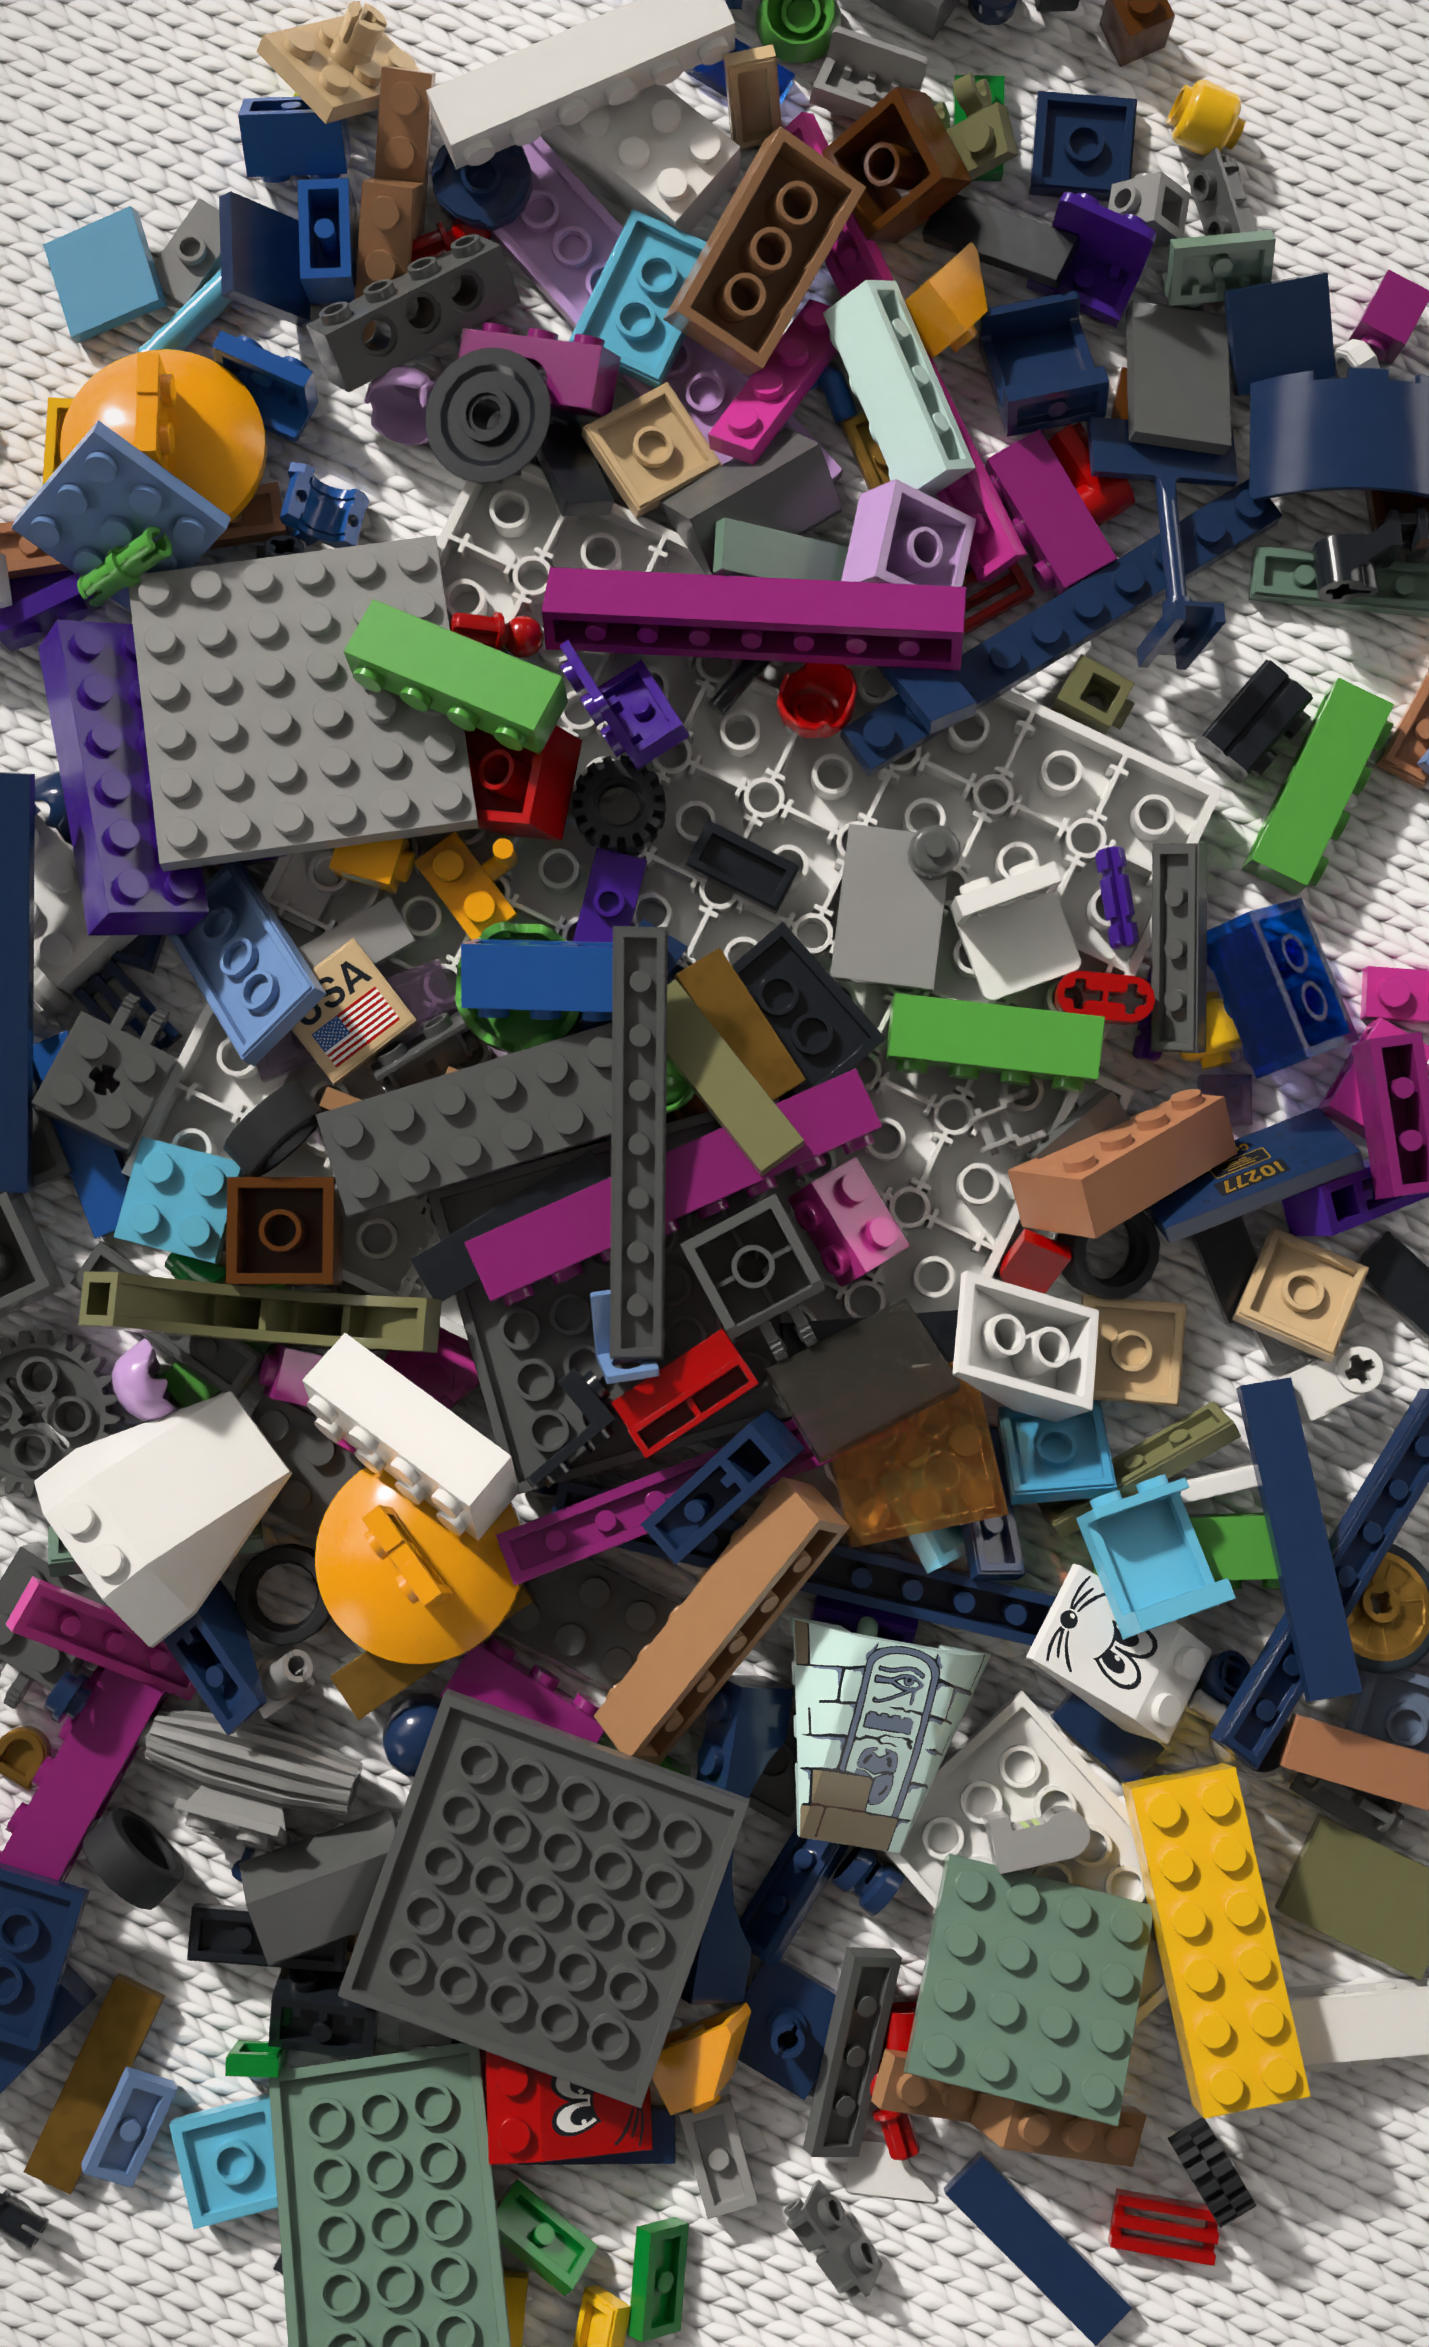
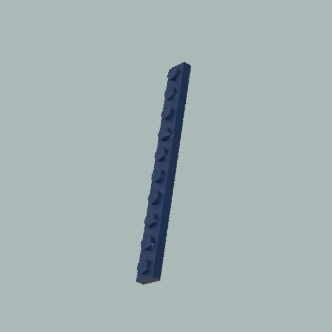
M1249 479L1180 521L1186 581L1276 526L1283 515L1271 499L1256 501L1250 497ZM1160 533L962 654L961 670L951 671L977 702L976 711L1166 594ZM897 694L843 727L840 738L867 776L870 777L949 727L929 734L903 699Z

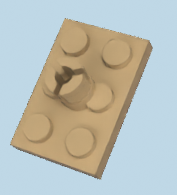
M360 1L351 2L344 16L264 34L256 51L325 124L379 109L382 66L421 71L416 66L414 59L408 53L402 51L384 33L387 22L382 13L367 3L364 4L362 9Z

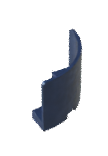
M1348 368L1347 378L1313 380V371H1306L1250 383V497L1256 501L1308 492L1374 490L1429 498V376L1419 374L1415 377V383L1389 379V369Z

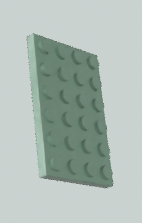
M458 2043L281 2070L278 2078L268 2077L288 2347H511L493 2165H489L488 2123L481 2050L466 2043Z

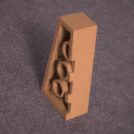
M1199 1089L1183 1090L1173 1094L1170 1100L1129 1117L1130 1120L1041 1159L1034 1158L1008 1169L1022 1227L1096 1239L1236 1155L1237 1149L1225 1097L1201 1094Z

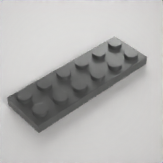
M612 1022L316 1114L346 1216H356L611 1136Z

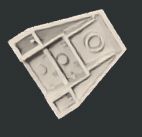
M229 1391L167 1414L162 1418L148 1421L76 1448L36 1479L34 1484L44 1517L101 1599L149 1647L153 1648L197 1613L292 1475V1472L235 1394Z

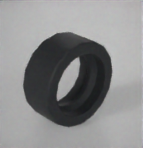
M297 1082L288 1083L270 1094L240 1121L226 1139L223 1149L249 1177H261L287 1159L309 1138L319 1126L316 1114L325 1111Z
M1141 1211L1123 1222L1129 1237V1253L1123 1267L1113 1277L1108 1279H1100L1089 1271L1086 1261V1244L1089 1237L1058 1233L1056 1241L1071 1247V1260L1061 1274L1072 1287L1103 1299H1124L1139 1292L1152 1278L1159 1262L1160 1240L1155 1224L1148 1215Z
M295 1543L273 1546L253 1557L239 1575L235 1589L236 1610L243 1620L245 1628L261 1641L278 1646L299 1644L322 1630L331 1618L318 1587L315 1570V1550ZM290 1563L301 1566L311 1574L316 1583L318 1597L313 1611L306 1619L297 1624L282 1625L271 1621L263 1614L257 1601V1588L260 1579L267 1570L279 1564Z
M116 1808L110 1811L84 1838L83 1850L96 1874L118 1896L140 1909L152 1910L158 1906L184 1879L183 1864L171 1844L154 1826L130 1810Z

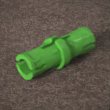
M151 526L125 547L116 546L111 549L102 564L87 575L80 577L77 581L78 591L82 598L86 600L97 591L98 594L90 599L89 604L99 607L124 587L131 588L142 581L139 576L163 559L171 556L173 548L168 536L163 534L153 542L152 539L160 534L161 529Z

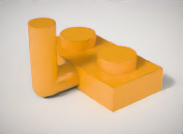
M454 831L416 859L414 864L471 940L478 939L489 926L499 922L510 923L518 917L517 913L493 883L517 864L518 857L512 842L501 838L493 844L494 856L480 865Z

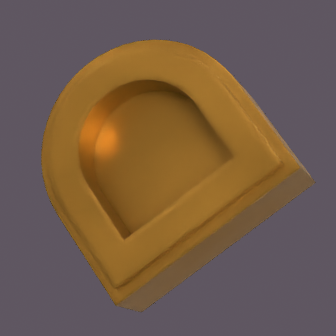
M20 1726L7 1732L0 1739V1773L26 1790H31L35 1786L32 1784L36 1772L44 1760L51 1756V1745L49 1739L41 1730L32 1726Z

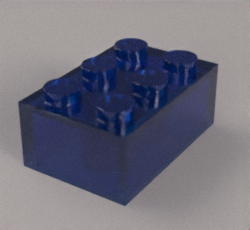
M1302 897L1249 911L1207 931V965L1215 974L1223 994L1224 1008L1234 1021L1243 1044V1055L1247 1063L1252 1067L1256 1079L1304 1063L1359 1041Z

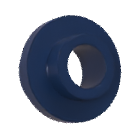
M69 1671L64 1673L43 1708L53 1713L52 1720L60 1723L66 1716L74 1720L80 1714L92 1694L90 1690L85 1688L89 1681L88 1676L81 1673L77 1677Z

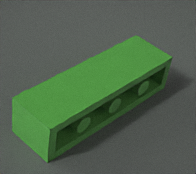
M375 599L371 601L343 651L353 678L366 689L374 692H380L382 689L399 695L407 705L416 710L424 712L428 711L429 708L446 715L456 726L467 731H474L476 728L494 735L496 740L502 745L516 751L526 748L541 754L568 703L562 676Z
M1338 678L1327 689L1241 868L1242 870L1294 895L1305 889L1308 884L1312 886L1317 885L1329 862L1328 858L1322 856L1330 839L1334 841L1339 839L1349 821L1351 814L1344 811L1351 794L1358 796L1362 792L1372 772V768L1366 766V762L1373 749L1377 751L1382 749L1391 733L1394 724L1387 721V718L1394 706L1393 703L1341 678Z
M895 993L891 1002L885 1061L896 1062V1071L904 1073L927 1074L928 1066L948 1068V1077L979 1080L980 1072L1000 1074V1083L1030 1086L1032 1078L1052 1080V1089L1082 1092L1084 1084L1091 1085L1099 1078L1105 1017Z
M1264 1512L1188 1514L1215 1582L1228 1578L1232 1589L1236 1590L1242 1589V1580H1262L1263 1588L1281 1589ZM1091 1559L1092 1573L1098 1576L1093 1561Z

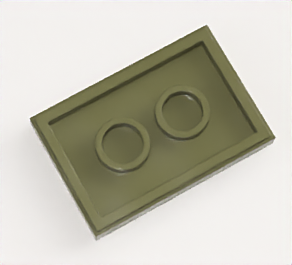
M1318 1813L1275 1908L1279 1912L1421 1981L1429 1964V1866Z

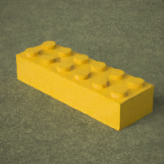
M1218 1763L1121 1783L1146 1898L1153 1915V1930L1193 2107L1206 2119L1311 2097L1236 1767L1226 1763Z

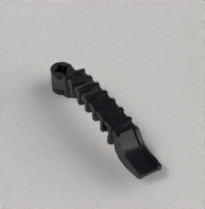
M1416 508L1412 513L1399 514L1398 509H1390L1380 527L1372 534H1338L1319 540L1312 549L1318 598L1327 603H1343L1358 597L1373 596L1378 593L1376 570L1378 568H1388L1400 556L1402 547H1404L1406 562H1415L1426 554L1429 545V512H1426V508Z

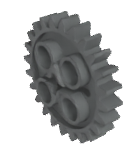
M41 1330L37 1342H35L31 1331H19L18 1346L10 1337L0 1338V1397H5L12 1406L10 1420L6 1424L0 1423V1480L3 1477L6 1478L4 1489L7 1494L15 1493L23 1483L25 1497H37L38 1494L34 1484L36 1479L76 1448L114 1435L115 1433L109 1431L110 1424L125 1421L124 1416L112 1412L111 1406L119 1403L116 1394H109L108 1387L113 1384L112 1375L101 1376L99 1373L107 1359L105 1357H97L90 1361L87 1360L92 1346L89 1343H81L72 1350V1334L63 1333L55 1344L52 1330ZM40 1363H45L52 1372L51 1384L44 1391L35 1386L32 1377L34 1369ZM11 1377L17 1380V1385L25 1396L14 1391L9 1385ZM73 1402H77L83 1407L86 1416L84 1424L78 1430L72 1429L65 1418L66 1409ZM45 1404L47 1409L41 1414L45 1422H33L32 1417L36 1414V1409L33 1405ZM53 1431L67 1439L69 1442L68 1449L61 1447V1442ZM33 1436H37L43 1441L46 1450L43 1460L38 1464L32 1462L26 1454L27 1442Z

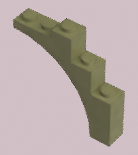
M84 1271L78 1325L178 1337L218 1338L261 1344L301 1345L331 1349L341 1336L346 1333L371 1352L437 1353L442 1300L420 1297L283 1290L162 1278L123 1272Z

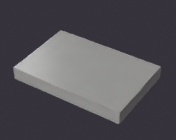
M849 824L830 976L834 980L927 992L934 990L947 876L941 880L930 881L919 877L913 872L908 863L907 851L911 839L917 832Z

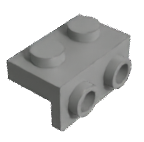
M836 26L831 35L827 57L813 84L809 103L824 108L833 114L844 115L858 120L895 87L921 92L929 59L924 55L841 26Z

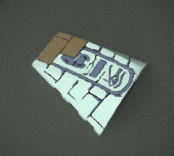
M790 1616L791 1635L794 1637L792 1684L795 1685L796 1715L793 1717L794 1737L797 1738L798 1762L795 1763L797 1835L801 1838L900 1854L991 1654L939 1644L938 1648L856 1634L851 1633L841 1625Z

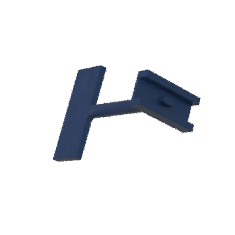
M1089 417L1086 424L1091 476L1152 481L1156 487L1166 600L1162 603V617L1137 648L1138 667L1148 668L1158 655H1173L1176 658L1177 670H1187L1226 623L1224 603L1196 602L1187 596L1176 483L1235 487L1238 483L1233 428H1231L1232 446L1224 456L1129 442L1127 419Z

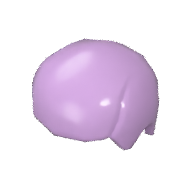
M404 365L392 368L389 372L372 380L368 385V391L364 400L366 404L371 403L372 427L391 441L408 446L426 444L428 438L425 427V414L434 382L420 370Z
M143 1339L131 1347L117 1360L112 1371V1383L119 1403L128 1413L140 1420L151 1421L162 1418L167 1414L177 1411V1409L168 1401L171 1394L166 1390L167 1380L153 1379L160 1370V1364L156 1358L157 1355L154 1348L147 1339Z

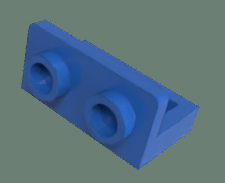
M220 330L212 345L215 362L228 369L246 386L259 408L265 430L289 441L297 442L319 403L313 371L297 358L291 356L280 357L264 350L258 342L249 337L239 336L237 338Z

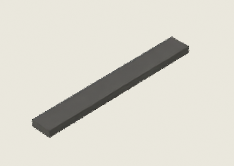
M613 926L610 1359H664L668 927Z

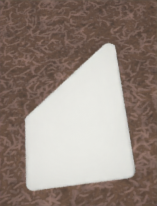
M862 2140L859 2157H849L845 2190L849 2193L924 2202L936 2201L934 2193L908 2160L899 2161L893 2160L890 2157L886 2143Z

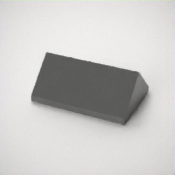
M787 427L777 433L754 465L733 458L659 502V507L706 575H719L713 573L716 522L723 518L802 536L842 512V505L820 444Z
M390 1808L273 1850V1853L267 1852L239 1863L246 1906L269 1967L360 1933L396 1831Z

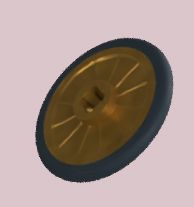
M1393 1543L1347 1619L1357 1669L1375 1674L1397 1673L1413 1667L1429 1652V1573L1412 1554ZM1374 1597L1380 1601L1378 1604L1381 1613L1379 1614L1374 1613L1372 1610L1371 1599Z

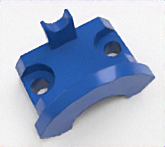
M290 462L288 469L290 481L281 510L280 520L282 524L295 529L292 531L291 536L304 541L307 547L317 541L333 548L356 546L365 511L368 509L370 502L366 494L356 488L343 490L326 485L315 477L316 468L308 464Z

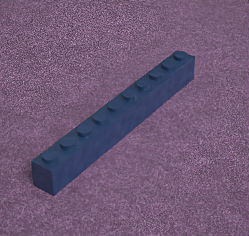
M575 1478L560 1482L552 1513L615 1488ZM730 1516L680 1562L702 1568H707L714 1564L730 1544L733 1533L741 1525L745 1524L748 1519ZM649 1534L617 1546V1548L671 1560ZM838 1541L799 1590L1032 1646L1058 1595L1055 1592L1005 1580L971 1581L969 1572L946 1566L927 1574L920 1560Z

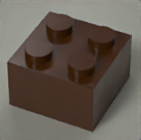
M895 87L822 151L826 159L866 186L852 212L867 240L890 243L900 242L973 182L927 93Z
M227 1177L226 1284L342 1285L343 1203L335 1177Z

